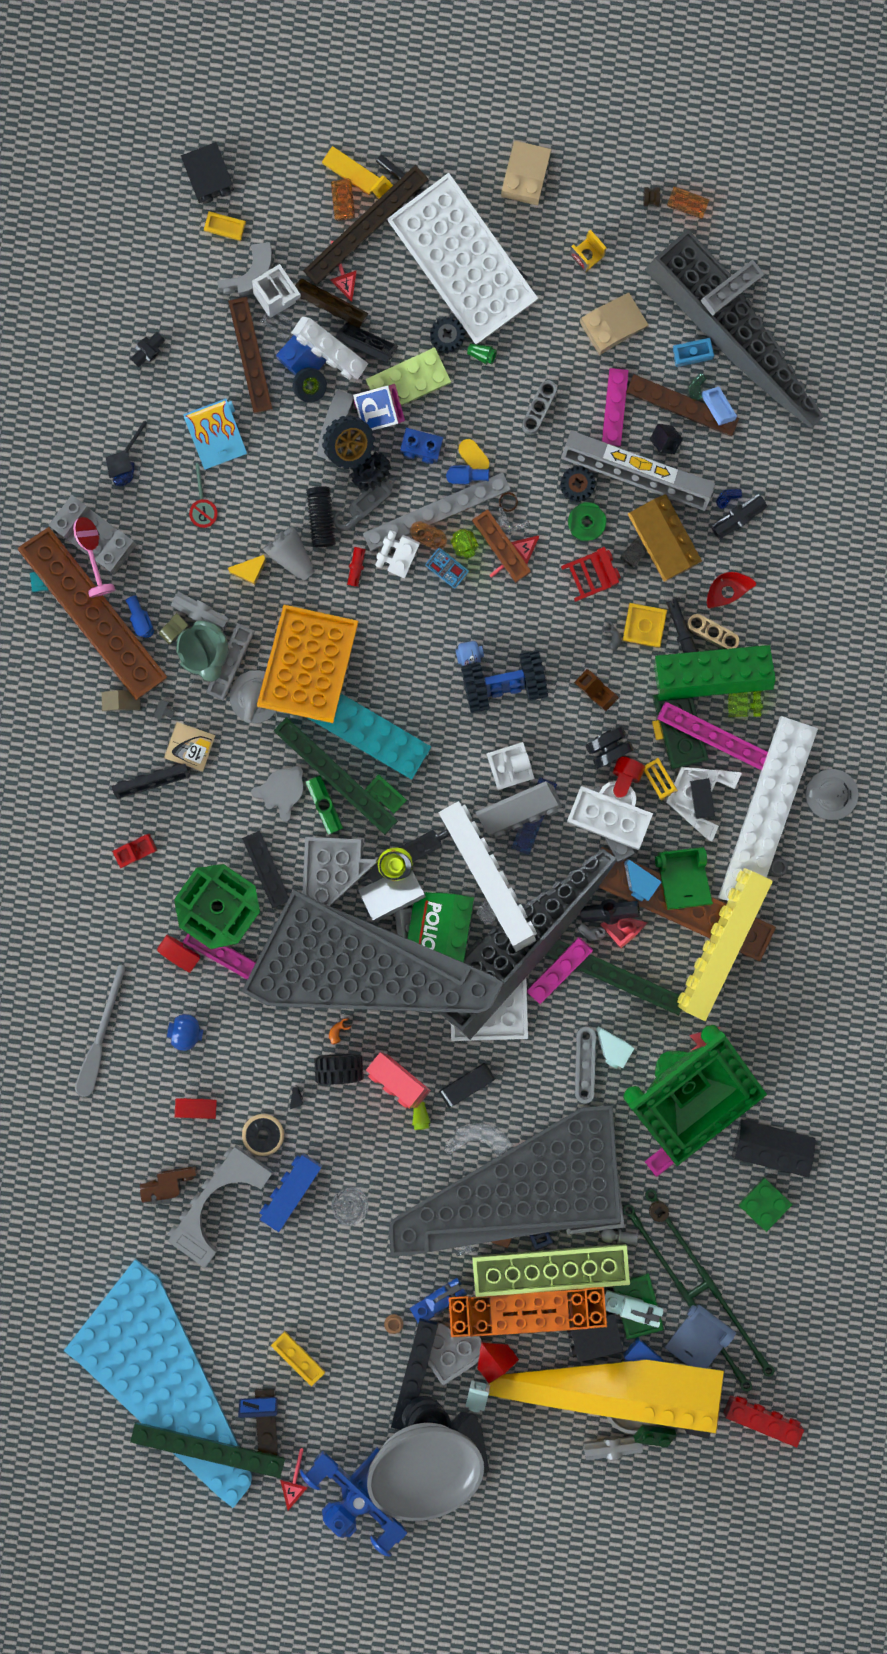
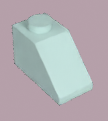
M471 1380L465 1407H469V1410L473 1412L484 1411L490 1385Z

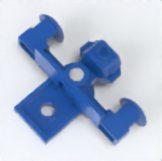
M378 1447L351 1476L324 1451L314 1460V1465L308 1472L302 1468L300 1469L304 1482L315 1490L322 1489L319 1483L326 1476L333 1479L342 1488L343 1500L328 1503L322 1509L323 1522L340 1538L351 1537L357 1530L356 1517L369 1513L381 1525V1528L384 1529V1532L378 1538L374 1535L370 1536L372 1545L382 1555L392 1556L390 1549L406 1536L407 1529L395 1518L386 1515L378 1509L369 1496L367 1487L368 1471L373 1459L380 1451Z

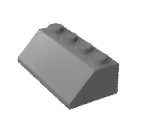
M545 781L477 811L476 815L489 836L500 838L506 835V831L511 829L516 831L529 821L534 823L539 821L540 817L545 814L550 816L557 813L558 809L562 808L554 786Z

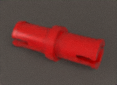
M354 547L346 585L359 587L361 570H364L362 565L366 549Z

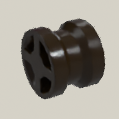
M644 187V207L649 205L660 206V187H655L654 189Z
M654 1201L649 1206V1214L654 1221L663 1222L669 1216V1209L664 1202Z

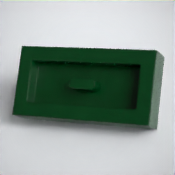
M642 1424L633 1437L635 1443L668 1447L677 1434L675 1429Z

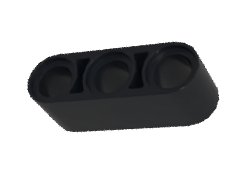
M485 1062L442 1088L439 1094L447 1107L451 1108L490 1084L496 1078Z

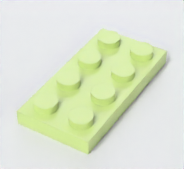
M435 347L366 379L370 390L395 384L401 406L451 384Z

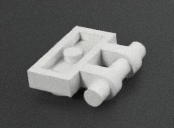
M390 530L388 536H385L383 540L384 545L381 552L377 554L375 565L382 568L384 562L390 564L387 571L405 579L420 542L402 535L400 541L395 540L397 533ZM391 547L396 548L394 556L388 555Z

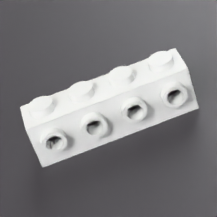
M301 317L291 332L297 337L296 340L304 346L308 345L312 348L311 351L315 355L325 358L328 365L338 368L341 371L340 374L349 380L351 378L358 380L368 365L365 360L308 317Z

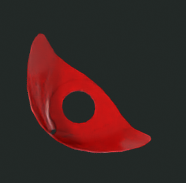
M738 572L723 573L710 586L707 595V607L710 609L730 604L755 587L757 583L749 576ZM724 587H732L734 594L731 598L723 597L722 589Z

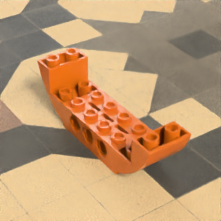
M604 1287L484 1297H449L451 1337L509 1335L607 1327Z

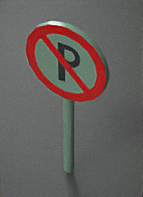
M196 463L200 500L192 504L189 516L194 525L200 528H207L215 523L218 511L211 501L203 498L199 463Z

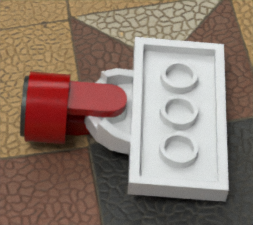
M624 755L617 759L613 774L618 776L617 781L608 782L599 793L581 786L567 823L639 850L653 813L635 807L636 795L630 785L632 782H640L645 770L644 763Z

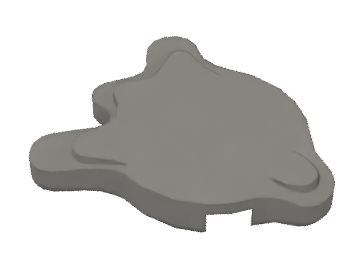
M298 766L291 769L276 770L263 785L254 787L251 790V794L256 798H262L267 809L278 806L280 819L282 821H289L293 805L299 801L303 794V770Z

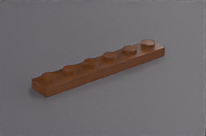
M243 297L229 300L253 412L257 414L273 410L248 298Z
M635 374L626 391L629 395L732 437L740 419L737 417L735 421L718 425L706 404Z

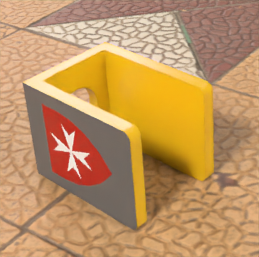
M589 230L586 239L576 247L573 244L571 246L569 255L586 273L605 256L607 248L592 230ZM590 250L592 258L587 260L582 251Z

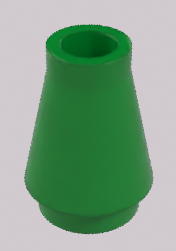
M470 343L467 354L487 365L488 363L493 364L497 350L493 349V346Z

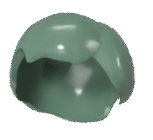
M203 620L196 621L192 628L185 629L178 636L176 652L181 660L180 665L188 672L198 674L209 682L216 681L220 677L222 666L228 656L227 638L215 624Z

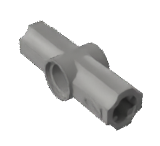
M179 591L172 601L171 606L187 614L192 620L211 622L218 626L222 632L229 622V618L212 610L210 606L199 600L195 601Z
M608 1436L603 1440L583 1443L586 1460L600 1458L612 1460L619 1459L623 1455L643 1452L642 1444L635 1443L633 1436Z

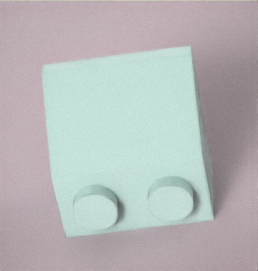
M598 1026L596 1030L603 1056L606 1058L605 1062L616 1069L618 1066L623 1068L634 1047Z

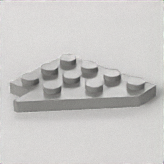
M305 837L303 894L328 906H332L378 863V859H362L363 839Z

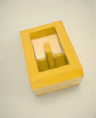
M262 555L231 566L228 570L230 574L255 585L266 563V558Z

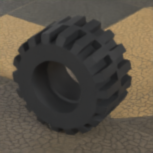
M354 1053L329 1054L314 1058L316 1083L326 1085L360 1082L364 1079L362 1055Z

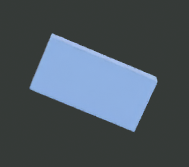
M720 387L702 392L701 396L718 425L736 420L737 415Z

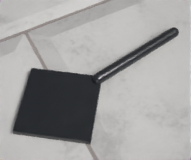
M143 421L124 451L105 457L109 478L132 471L129 450L147 424L146 421Z

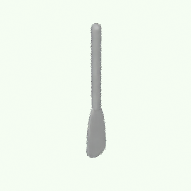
M122 964L117 968L96 1039L86 1055L75 1084L76 1093L82 1097L89 1096L95 1087L102 1056V1042L125 971V966Z

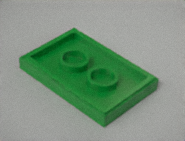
M649 1273L630 1278V1285L613 1286L616 1293L638 1298L645 1303L658 1307ZM661 1316L658 1328L621 1317L627 1340L664 1330Z

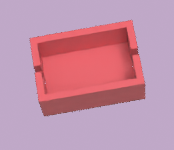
M380 1052L366 1069L369 1073L368 1077L375 1083L383 1084L384 1087L382 1089L391 1096H397L399 1098L397 1101L405 1108H417L431 1091L388 1054Z

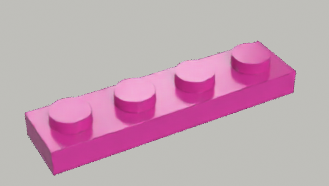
M609 368L602 442L615 447H621L629 370Z
M578 937L527 989V993L541 1004L591 954L593 949Z

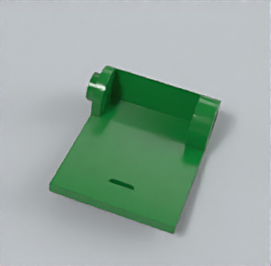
M704 847L658 852V855L655 856V866L659 868L667 910L713 904L705 871L707 853Z

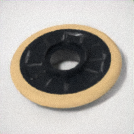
M259 1114L251 1117L245 1123L242 1130V1140L245 1147L251 1153L258 1156H268L275 1153L281 1147L284 1140V1130L281 1123L275 1117L268 1114ZM260 1130L268 1132L269 1136L266 1140L258 1138Z

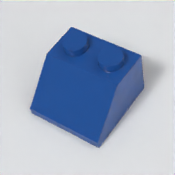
M295 335L276 354L277 360L294 375L304 368L320 370L327 361L322 356L318 357L311 351L312 348L308 345L304 346L298 342ZM312 378L306 379L304 384L306 385Z

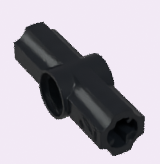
M758 493L744 504H739L733 508L725 517L719 519L710 527L715 536L720 540L736 528L739 529L751 521V518L764 511L768 506L763 497Z
M606 899L600 905L584 906L580 914L582 923L604 921L606 924L612 925L620 919L640 917L638 901L616 903L613 899Z

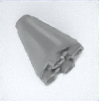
M290 526L284 532L281 531L274 537L275 541L273 543L270 542L263 548L269 557L303 581L315 572L298 532L293 526Z

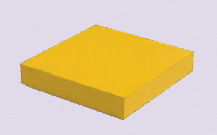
M629 603L622 641L660 648L667 610Z

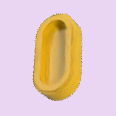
M465 439L459 444V454L467 465H470L472 469L489 468L488 458L473 440Z

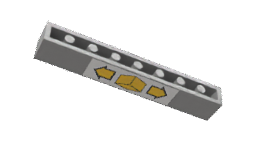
M572 430L561 456L563 460L659 495L666 494L670 499L703 511L706 510L715 485L712 481Z

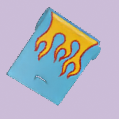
M227 399L183 414L204 470L247 454L232 414L235 412L232 401L228 402Z

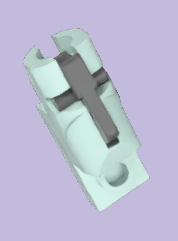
M609 1290L605 1291L606 1311L619 1314L620 1317L639 1323L659 1327L663 1308L645 1303L638 1298Z

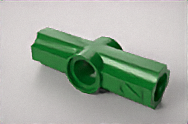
M321 775L306 781L327 834L329 835L343 829ZM328 800L330 803L329 809L321 810L319 807L320 801Z

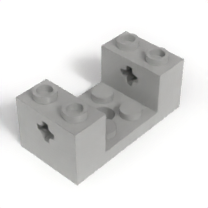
M71 495L49 526L89 556L88 551L78 544L73 528L78 518L86 517L90 519L100 534L99 544L93 550L95 561L115 575L137 544Z

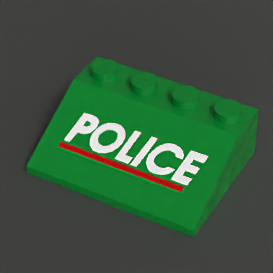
M424 892L426 897L413 903L407 939L464 962L474 897Z

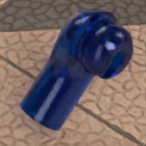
M131 462L132 471L113 478L114 485L123 487L133 480L134 462Z
M723 490L717 497V506L724 509L728 506L727 504L731 499L742 498V490Z

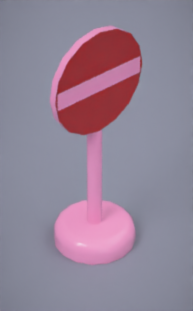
M86 517L78 518L74 523V536L78 544L89 553L98 585L89 590V597L102 596L116 591L113 584L102 585L93 550L99 544V534L96 526Z

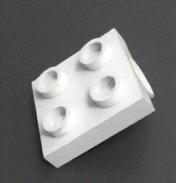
M523 742L486 753L497 790L535 779Z

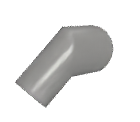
M584 923L576 929L589 941L601 940L606 934L604 928L590 929Z

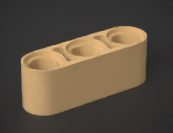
M694 614L687 620L686 625L690 632L721 649L737 648L739 645L738 635L702 615ZM692 619L700 621V628L692 627ZM709 628L717 630V637L712 638L709 636ZM726 637L733 638V647H729L726 645Z

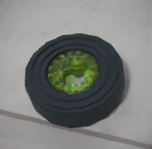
M304 368L296 373L292 387L294 394L300 400L313 403L324 396L327 382L325 376L319 370ZM307 381L314 382L311 385L312 389L305 388Z

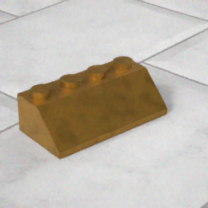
M666 494L628 513L631 522L664 582L702 562Z

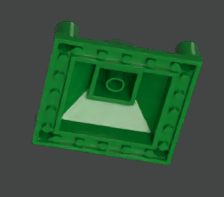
M716 1025L706 1026L702 1030L701 1039L705 1042L706 1046L687 1053L683 1051H667L661 1054L655 1067V1079L645 1094L638 1086L629 1087L624 1093L623 1098L676 1166L680 1165L767 1096L728 1038Z

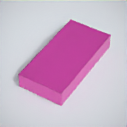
M663 1148L644 1161L656 1177L674 1164Z

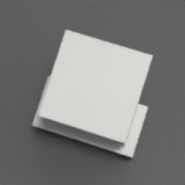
M280 264L252 280L254 296L270 318L295 304L296 300L301 297L299 291Z

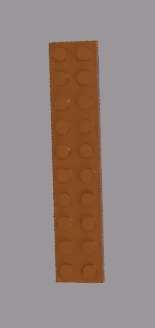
M50 527L18 547V551L136 701L167 679L165 673L103 595L89 597L88 592L91 588L96 587Z
M601 847V849L606 850L608 853H610V854L613 856V854H612V852H611L610 850H608V849H606V848H604V847ZM628 858L619 863L616 862L599 886V888L627 901H638L640 907L709 939L712 936L711 929L713 925L718 923L721 917L719 916L721 908L724 905L726 906L725 903L712 898V905L667 910L662 882L649 901H639L631 895L633 892L629 890L624 865L626 860H630ZM634 862L661 881L660 873ZM755 917L739 952L761 962L776 927Z

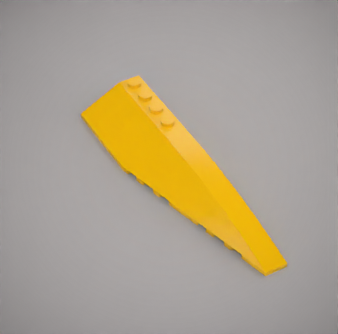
M645 1359L621 1363L508 1373L489 1384L488 1395L558 1409L716 1433L724 1371Z

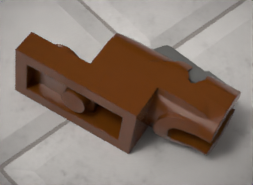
M197 1166L158 1172V1181L155 1179L140 1185L142 1203L169 1204L172 1198L181 1193L180 1178H182V1181L193 1180V1176L198 1174Z

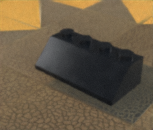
M741 1119L732 1157L737 1160L809 1178L814 1161L815 1137Z

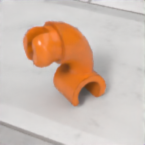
M348 1017L336 1023L330 1029L329 1039L331 1044L334 1045L341 1041L339 1037L341 1029L348 1030L351 1028L352 1025L348 1027L343 1025V1021L348 1020Z

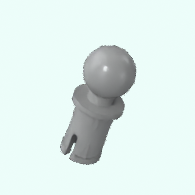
M613 1229L602 1230L601 1239L606 1243L616 1240L618 1245L624 1243L636 1246L638 1234L622 1232L621 1229H618L617 1233H615Z

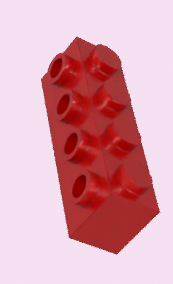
M730 1395L723 1412L726 1419L796 1448L798 1447L804 1433L801 1422L790 1418V1420L786 1419L781 1413L776 1411H767L760 1404H750L743 1397Z

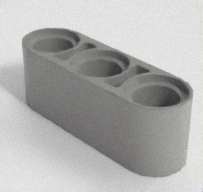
M547 380L540 385L523 420L522 430L527 435H534L538 432L556 394L557 388L554 382ZM548 386L552 388L553 393L546 395L542 389ZM542 404L545 409L542 412H537L534 406ZM533 421L536 424V428L528 429L526 423Z

